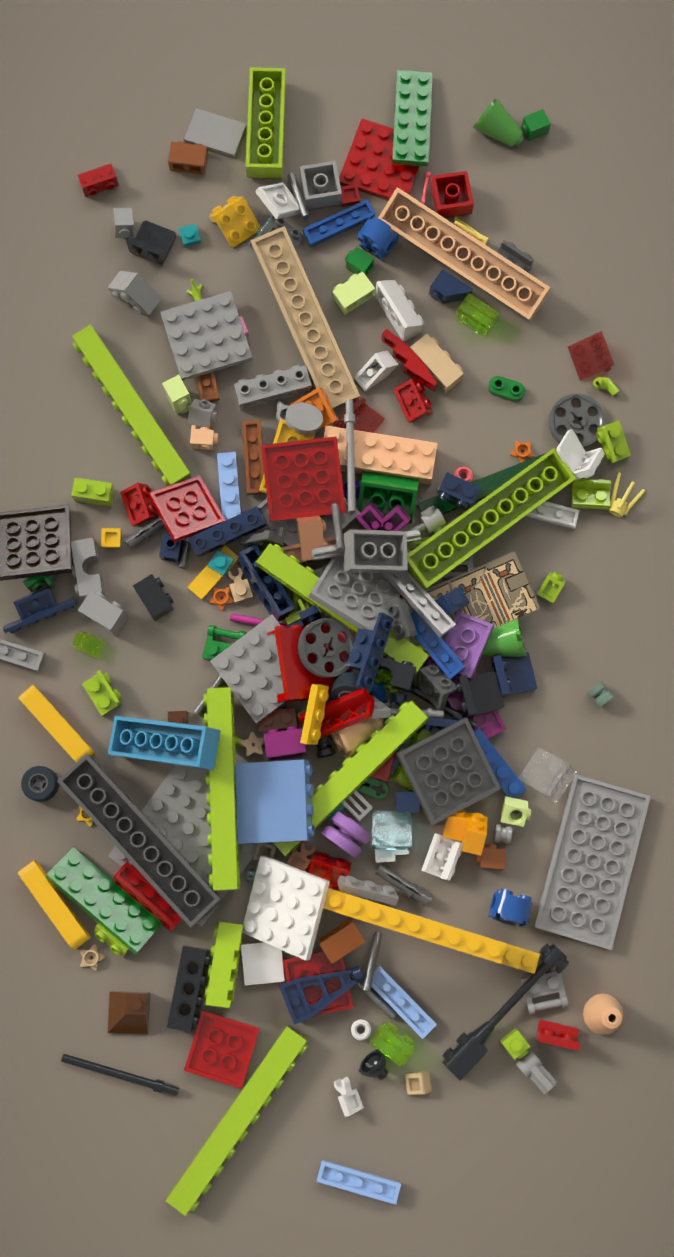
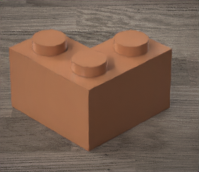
M320 516L296 518L302 560H313L311 555L312 549L328 546V542L324 541L323 534L327 533L324 519H321Z

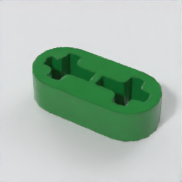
M372 777L365 781V783L370 785L369 788L362 786V788L357 789L358 792L379 800L385 798L388 794V786L384 782ZM379 785H382L385 793L377 796L376 791L371 789V787L378 788Z

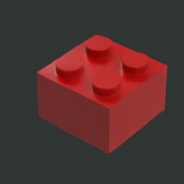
M468 171L431 176L430 189L434 210L437 214L444 218L472 214L474 202Z

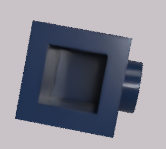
M163 533L159 552L160 559L179 563L184 540L174 543L170 534Z
M396 791V811L421 812L422 805L415 792Z

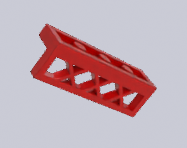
M365 688L325 704V715L321 724L320 738L372 718L375 700ZM306 712L300 714L299 721L303 725L305 721Z
M128 861L115 873L112 881L162 922V925L172 933L182 918L148 880Z

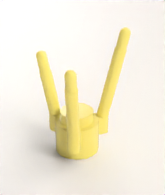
M454 217V223L486 245L488 237L480 234L459 218Z
M618 472L609 512L614 516L622 518L623 515H627L628 511L645 493V490L642 489L627 506L626 499L635 482H631L623 498L615 500L621 472Z

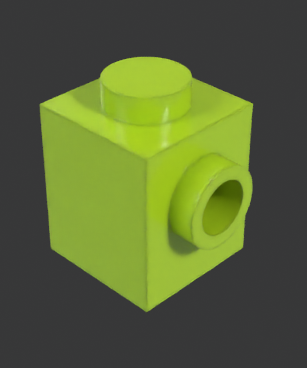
M516 1028L499 1040L513 1059L517 1057L521 1059L529 1052L527 1049L530 1045Z

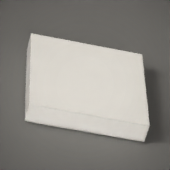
M283 182L257 188L256 194L276 220L301 214L295 197Z
M265 942L241 945L245 986L285 981L282 950Z

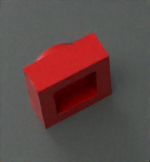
M357 184L341 186L342 207L360 203Z

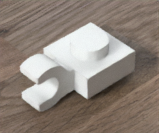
M394 841L374 843L376 863L396 861L395 855L409 854L408 846L395 847Z
M348 1077L334 1081L335 1089L341 1093L338 1100L345 1117L351 1116L364 1108L357 1089L351 1088Z

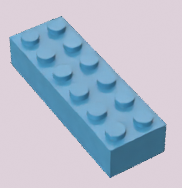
M115 716L108 755L214 770L221 730L206 726Z

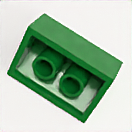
M363 471L357 510L361 512L373 502L385 516L399 504L411 518L408 523H412L419 480Z

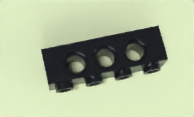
M187 945L182 947L167 1028L187 1032L193 1031V1027L197 1028L199 1015H196L197 1007H201L203 995H200L201 986L205 987L207 975L204 974L205 966H209L211 957L210 954H207L208 949ZM192 962L199 966V971L196 974H192L189 971V965ZM187 983L194 985L195 991L193 994L186 993L185 985ZM183 1003L190 1005V1014H183L181 1012V1005Z

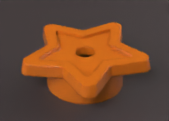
M515 441V449L510 455L518 457L520 463L524 462L526 458L534 457L530 448L531 442L521 443Z
M229 587L225 589L213 588L214 596L209 602L217 604L220 610H223L226 604L234 602L229 596Z

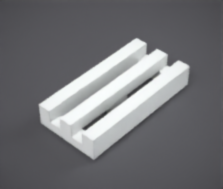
M356 790L353 794L367 809L364 810L351 796L348 800L362 814L359 816L346 802L343 805L360 821L373 807Z

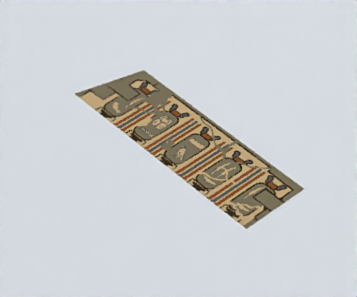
M515 551L425 590L435 601L461 586L470 603L457 611L494 625V628L540 608ZM407 602L411 613L414 611V608ZM457 611L448 616L454 620ZM446 633L445 635L442 636V639H443L444 641H445V639H446L448 633ZM415 636L410 637L412 644L415 646L417 644L421 645ZM383 670L377 672L375 680L385 676L382 672Z

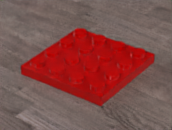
M361 118L339 176V181L342 186L357 184L358 191L389 200L397 187L410 195L420 166L392 164L394 128Z
M337 436L261 445L270 522L332 514L331 505L334 503L339 505L340 513H346Z

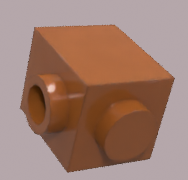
M485 844L481 856L476 855V863L479 864V868L504 870L506 849H497V845Z

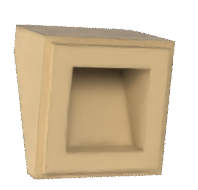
M429 1071L405 1074L407 1095L427 1094L432 1091Z

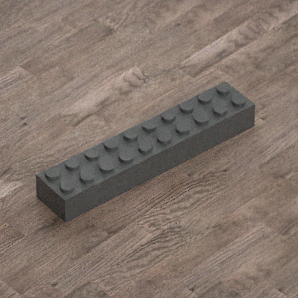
M85 754L57 780L190 928H195L223 901L221 896L209 886V883L90 755Z

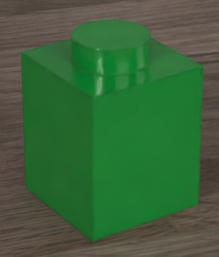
M544 109L526 115L523 118L521 130L529 141L549 133L551 123Z
M357 246L353 251H349L345 257L346 269L354 274H359L363 271L367 276L374 267V257Z

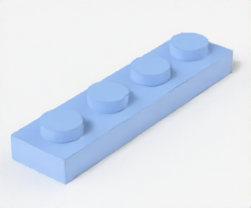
M236 452L217 453L221 510L225 520L241 514Z
M380 965L374 970L371 986L423 1039L437 1024Z
M323 1159L316 1180L319 1183L395 1205L401 1187V1182Z

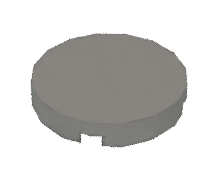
M303 402L294 403L286 411L285 422L290 429L296 430V433L311 435L321 428L323 415L314 405Z

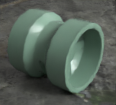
M602 681L587 693L590 698L595 699L596 705L599 708L614 697L611 691L606 690L605 684Z

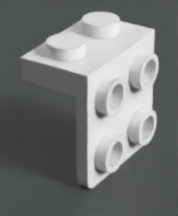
M572 429L566 432L557 447L558 455L576 479L593 476L605 454L602 448L585 452Z

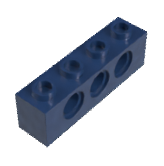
M256 506L188 538L195 555L202 557L241 539L242 536H247L250 533L267 527L268 523L261 508Z
M255 544L239 553L237 563L269 614L273 615L280 622L288 617L296 607L281 583L256 566V561L262 553Z

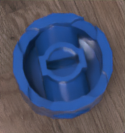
M369 217L356 238L361 242L359 246L364 251L368 252L371 250L376 258L383 260L395 246L399 236L395 230L392 233L390 231L391 226L377 217Z
M506 889L496 890L488 917L515 926V922L520 923L519 927H527L532 908V898L526 895L514 896L512 891Z

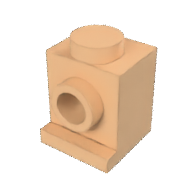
M192 425L191 448L214 450L215 444H218V433H214V430L207 427L196 429V426Z

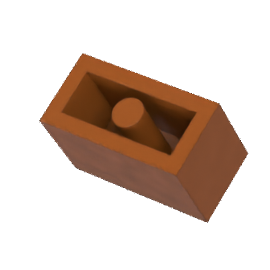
M182 141L171 142L168 157L170 171L205 175L209 156L207 146L202 144H186Z

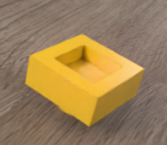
M102 528V549H121V528Z

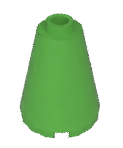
M494 98L493 102L489 104L480 116L479 121L473 126L475 130L510 147L518 146L524 138L521 136L523 131L497 98Z
M513 619L494 628L482 656H526L519 619Z

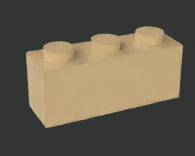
M426 334L410 347L426 365L437 385L445 394L462 381L463 369L459 364H455L451 360V356L446 350L443 351L439 347V343L434 337Z

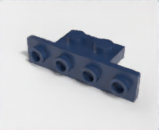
M50 587L15 600L14 605L21 619L4 625L3 631L4 633L10 632L12 634L19 631L20 627L24 625H35L41 618H52L58 611H69L74 608L76 598L72 597L57 604Z
M380 612L378 614L374 630L358 629L347 666L351 668L361 669L355 687L361 690L365 688L368 693L371 692L394 621L392 617Z

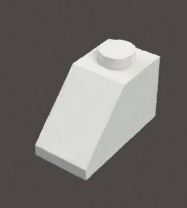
M388 350L375 353L354 376V379L365 392L388 377L398 366V363Z

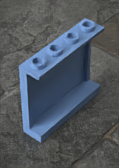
M288 760L235 764L237 843L312 841L315 828L311 822V816L314 815V807L311 804L313 786L310 784L312 765L309 764V761Z

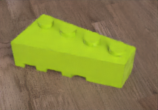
M219 921V925H215L214 937H216V943L212 945L211 949L213 961L212 966L209 965L208 978L210 979L209 985L205 989V1005L230 1008L233 1005L244 924Z

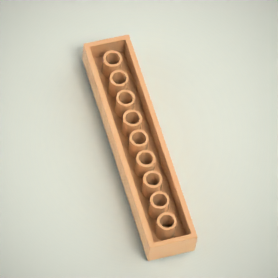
M398 187L378 217L390 225V229L395 230L398 234L530 321L552 290L549 286Z

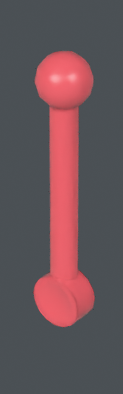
M429 171L425 172L424 174L425 184L421 203L424 205L428 181L431 177V173Z

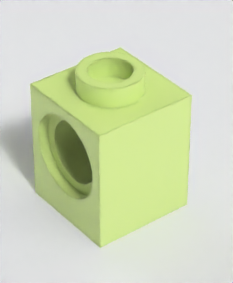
M505 796L501 810V822L524 827L525 821H529L531 816V809H528V801ZM519 810L520 813L514 814L512 811Z

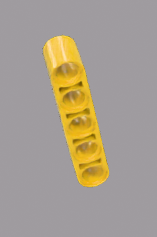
M31 685L18 697L76 763L85 754L91 757L95 754L92 748L34 685Z
M33 860L18 872L20 878L73 950H76L91 938L55 885L46 878L45 871L36 860Z

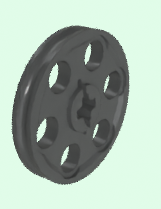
M570 394L562 397L553 406L549 415L550 432L559 444L565 435H559L556 429L564 427L566 432L572 429L576 435H580L583 438L581 445L584 449L598 441L596 434L593 435L589 432V427L596 426L599 428L606 423L604 411L599 403L584 394ZM578 400L581 403V407H572L571 401ZM589 408L596 409L597 416H590L587 410ZM563 409L565 416L560 418L556 415L555 411ZM575 419L581 420L580 425L578 423L574 424L573 421Z
M331 618L318 619L308 624L300 634L298 640L299 658L304 667L318 677L330 678L338 676L349 668L347 663L355 641L351 631L340 621ZM323 623H326L329 626V632L327 634L321 631V625ZM339 632L344 633L346 636L344 643H341L337 638ZM307 634L314 636L313 644L307 643ZM329 644L328 648L330 651L325 653L326 648L323 645ZM342 651L348 656L346 662H342L339 658V654ZM309 653L316 656L314 664L308 661ZM326 662L331 663L333 666L331 673L326 672L324 668Z

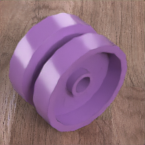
M337 811L331 820L340 829L336 830L332 826L327 825L321 834L352 858L357 859L362 851L354 843V840L362 845H367L372 836L353 819Z

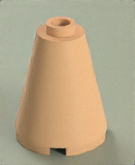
M369 718L332 733L333 742L339 751L343 750L345 752L342 755L344 758L352 757L362 743H368L372 739L370 736L373 732L383 728L385 721L383 718Z
M603 993L594 995L584 1005V1022L596 1034H612L619 1029L623 1022L622 1006L611 995Z

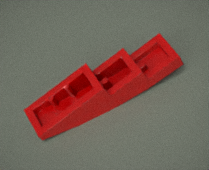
M385 329L382 333L381 341L393 348L392 357L404 364L403 373L418 382L420 381L423 386L434 392L437 382L426 365L400 338L388 329Z

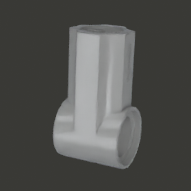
M531 1050L516 1063L519 1069L527 1078H530L543 1094L549 1092L557 1083Z

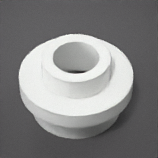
M356 1020L351 1026V1033L355 1039L365 1040L370 1036L371 1026L366 1020ZM359 1026L365 1028L363 1033H358L357 1028Z

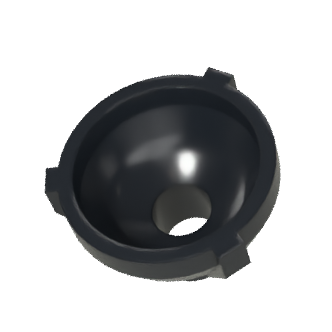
M375 1049V1051L369 1053L363 1059L359 1072L367 1077H377L379 1080L384 1079L388 1075V1070L385 1068V1055L380 1050Z

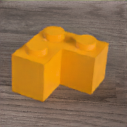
M462 809L446 818L443 837L461 841V851L481 856L487 836L488 817L481 813H470Z

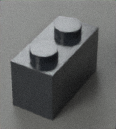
M153 574L133 585L154 621L174 610L171 605L174 601L169 593L164 594L161 588L165 586L159 577L155 579Z

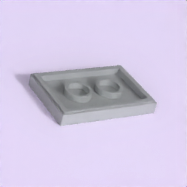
M196 108L184 137V142L188 144H202L207 146V149L235 158L247 125L246 123Z

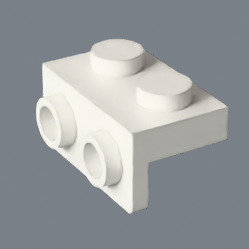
M435 833L421 871L450 881L455 873L457 860L462 854V843Z

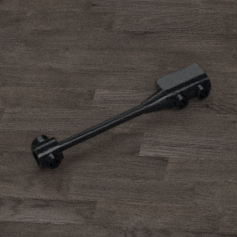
M545 944L539 951L541 954L539 959L543 962L541 966L489 1021H486L474 1031L469 1032L468 1035L463 1032L456 1040L458 1045L454 1049L449 1047L443 1053L442 1057L444 1060L442 1063L460 1081L488 1052V1049L483 1044L495 1029L494 1027L550 968L553 972L556 971L559 974L569 964L568 957L554 944L551 946Z

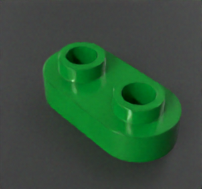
M501 376L493 377L488 385L489 392L492 395L513 402L520 401L525 394L523 384ZM495 383H500L501 386L497 387ZM517 388L519 392L515 393L513 389Z

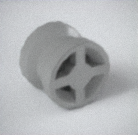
M496 824L493 843L498 844L501 842L509 846L512 826L502 827L500 824Z

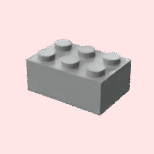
M349 530L344 533V572L401 574L408 570L407 531Z

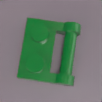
M209 625L202 658L212 660L232 645L214 641L216 636L239 640L247 632H235Z

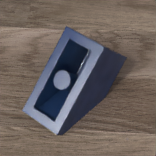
M442 269L431 284L429 294L434 300L445 304L470 299L473 289Z
M461 586L435 600L447 615L456 612L470 603Z

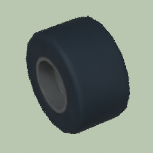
M32 767L22 776V791L31 800L38 802L48 801L58 792V777L54 771L47 767Z

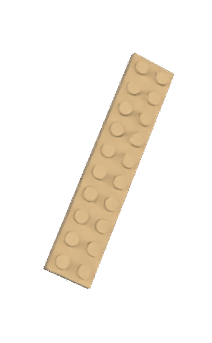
M285 226L251 240V245L315 388H323L332 408L345 404L347 399L354 400L359 398L360 394Z

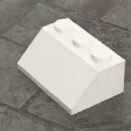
M395 280L378 281L376 283V299L401 340L405 342L422 333L424 321L420 315L415 313L412 301L410 299L407 300L402 285H398Z

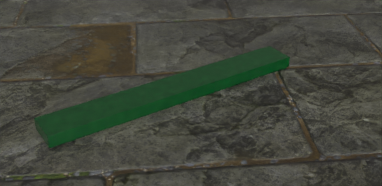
M545 454L470 482L481 487L475 502L487 497ZM439 495L417 503L420 513L434 506L443 515L460 507L453 500L447 502L440 499Z

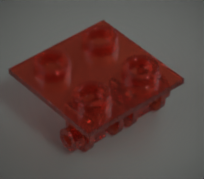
M602 331L568 346L580 380L602 370L604 372L610 371L611 366L614 365Z
M363 397L353 400V414H355L356 420L354 430L374 433L385 418L368 406ZM346 409L340 414L338 421L333 423V425L346 429V424L344 423Z

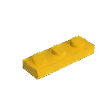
M311 685L300 743L318 745L329 686Z

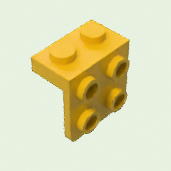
M236 195L227 200L228 204L223 207L219 205L212 209V214L209 215L210 220L217 223L231 247L237 246L261 229L245 198L236 197Z

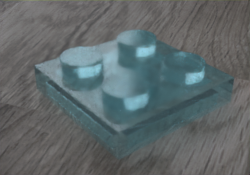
M373 810L372 849L411 850L412 812Z

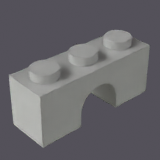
M93 537L71 541L72 559L74 561L72 574L77 579V584L74 585L76 595H79L82 600H85L90 591L95 594L98 591L105 595L103 580L100 574H86V566L92 561L99 560L96 541Z

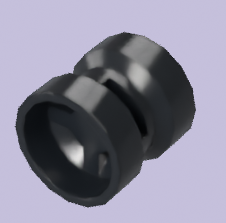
M332 734L320 738L318 745H315L318 749L316 752L318 759L337 753L332 745Z

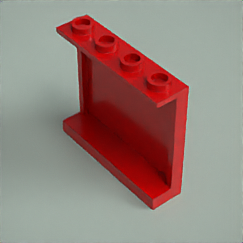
M322 624L321 631L327 634L329 626ZM286 625L274 627L275 630L267 632V635H275L284 693L277 695V702L309 700L312 684L329 686L328 698H332L331 691L337 676L330 678L318 677L310 673L299 658L298 640L304 629L302 625H293L290 628H286ZM312 634L306 635L307 643H314V636ZM309 653L308 661L314 664L316 656ZM326 662L324 668L326 672L331 673L333 666L331 663Z

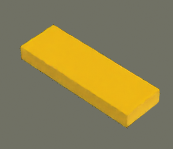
M225 545L220 552L234 559L233 564L229 568L230 570L237 563L238 556ZM206 566L187 588L199 599L203 600L223 576Z

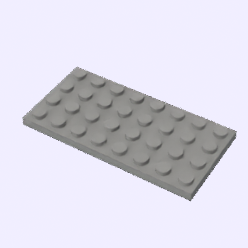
M573 775L533 927L612 950L651 796L581 775Z

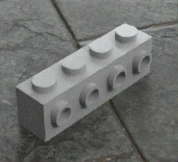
M295 365L288 370H276L273 374H261L254 379H242L234 384L241 411L312 392V385L306 365Z

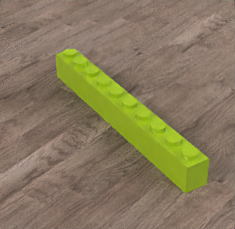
M91 324L72 335L74 340L73 347L77 353L81 352L83 354V362L87 368L91 366L94 371L92 372L93 377L97 383L101 381L103 384L102 390L107 397L111 396L113 399L111 404L117 412L121 411L123 414L121 419L127 427L130 425L133 429L131 434L136 441L140 440L143 444L141 449L146 456L150 455L153 459L151 464L156 471L160 470L163 474L161 479L164 484L169 486L192 478L189 470Z
M269 543L256 561V566L313 606L317 605L320 611L330 618L340 621L357 635L359 628L308 597L319 580V577L315 575L316 572L308 566L306 568L299 564L300 561L292 555L289 557L284 554V549L277 544L273 546ZM391 628L383 655L395 658L394 661L396 662L408 661L413 663L417 673L429 656L426 653V649L419 644L416 646L412 644L410 638L397 641L393 628Z
M413 701L403 703L399 707L400 712L395 717L391 715L384 722L386 724L385 727L373 732L370 736L372 739L367 744L365 742L356 749L358 753L353 758L349 756L342 763L343 767L339 771L335 770L328 776L329 781L325 785L320 784L314 790L315 795L311 797V804L314 807V815L311 816V822L315 830L429 720V717ZM303 841L273 843L285 856H289Z
M289 1025L286 1026L166 1199L167 1203L184 1216L189 1211L193 1213L199 1204L197 1199L200 1194L205 1195L212 1184L209 1183L213 1176L217 1178L224 1168L221 1164L225 1158L229 1160L236 1151L234 1148L236 1142L243 1141L248 1133L245 1129L250 1123L254 1125L260 1116L258 1111L261 1106L266 1107L272 1099L270 1096L272 1090L279 1089L284 1081L281 1077L286 1071L290 1073L296 1064L293 1060L297 1054L301 1056L308 1047L305 1044L307 1038Z

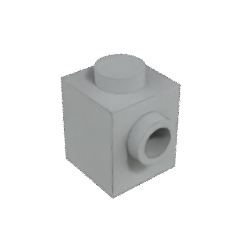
M113 208L115 238L133 237L132 208Z
M194 399L189 408L187 423L210 428L212 423H215L217 420L216 404L207 400Z

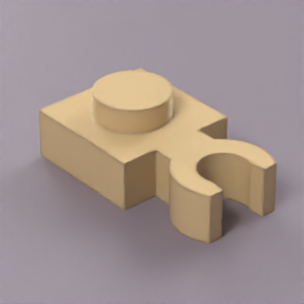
M240 567L238 568V576H233L231 570L228 571L229 578L234 581L229 586L235 604L253 598L248 580H242L243 572Z

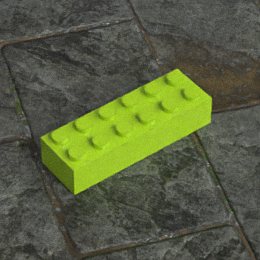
M250 67L246 144L247 178H283L286 68Z

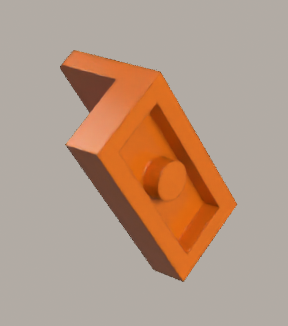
M351 918L317 939L331 963L336 962L365 943Z

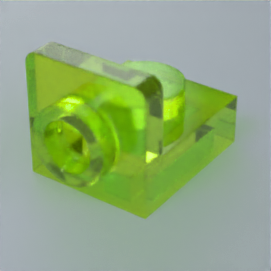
M80 631L73 638L72 644L74 645L72 649L97 659L105 641L85 631Z

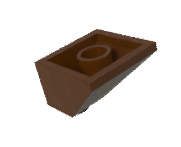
M110 991L108 1033L148 1034L150 992Z

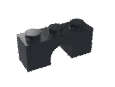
M383 655L378 671L387 670L392 674L391 688L410 693L417 671L416 667L413 666L414 664L408 661L396 662L394 661L395 658ZM354 668L353 673L359 674L361 669Z

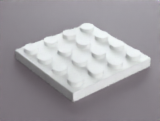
M265 855L260 856L243 922L242 933L303 960H310L330 881Z

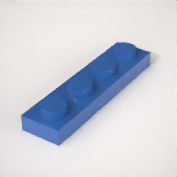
M366 199L303 228V234L310 247H313L366 222L369 217H376V214L370 202Z
M414 610L411 612V616L417 632L415 637L448 678L452 680L466 668L442 637L440 638Z
M480 728L475 729L474 734L500 788L507 797L517 798L527 788Z

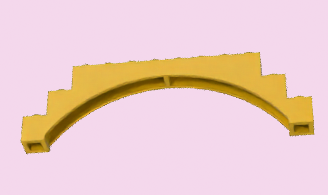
M330 888L327 891L324 909L535 974L540 956L538 953Z

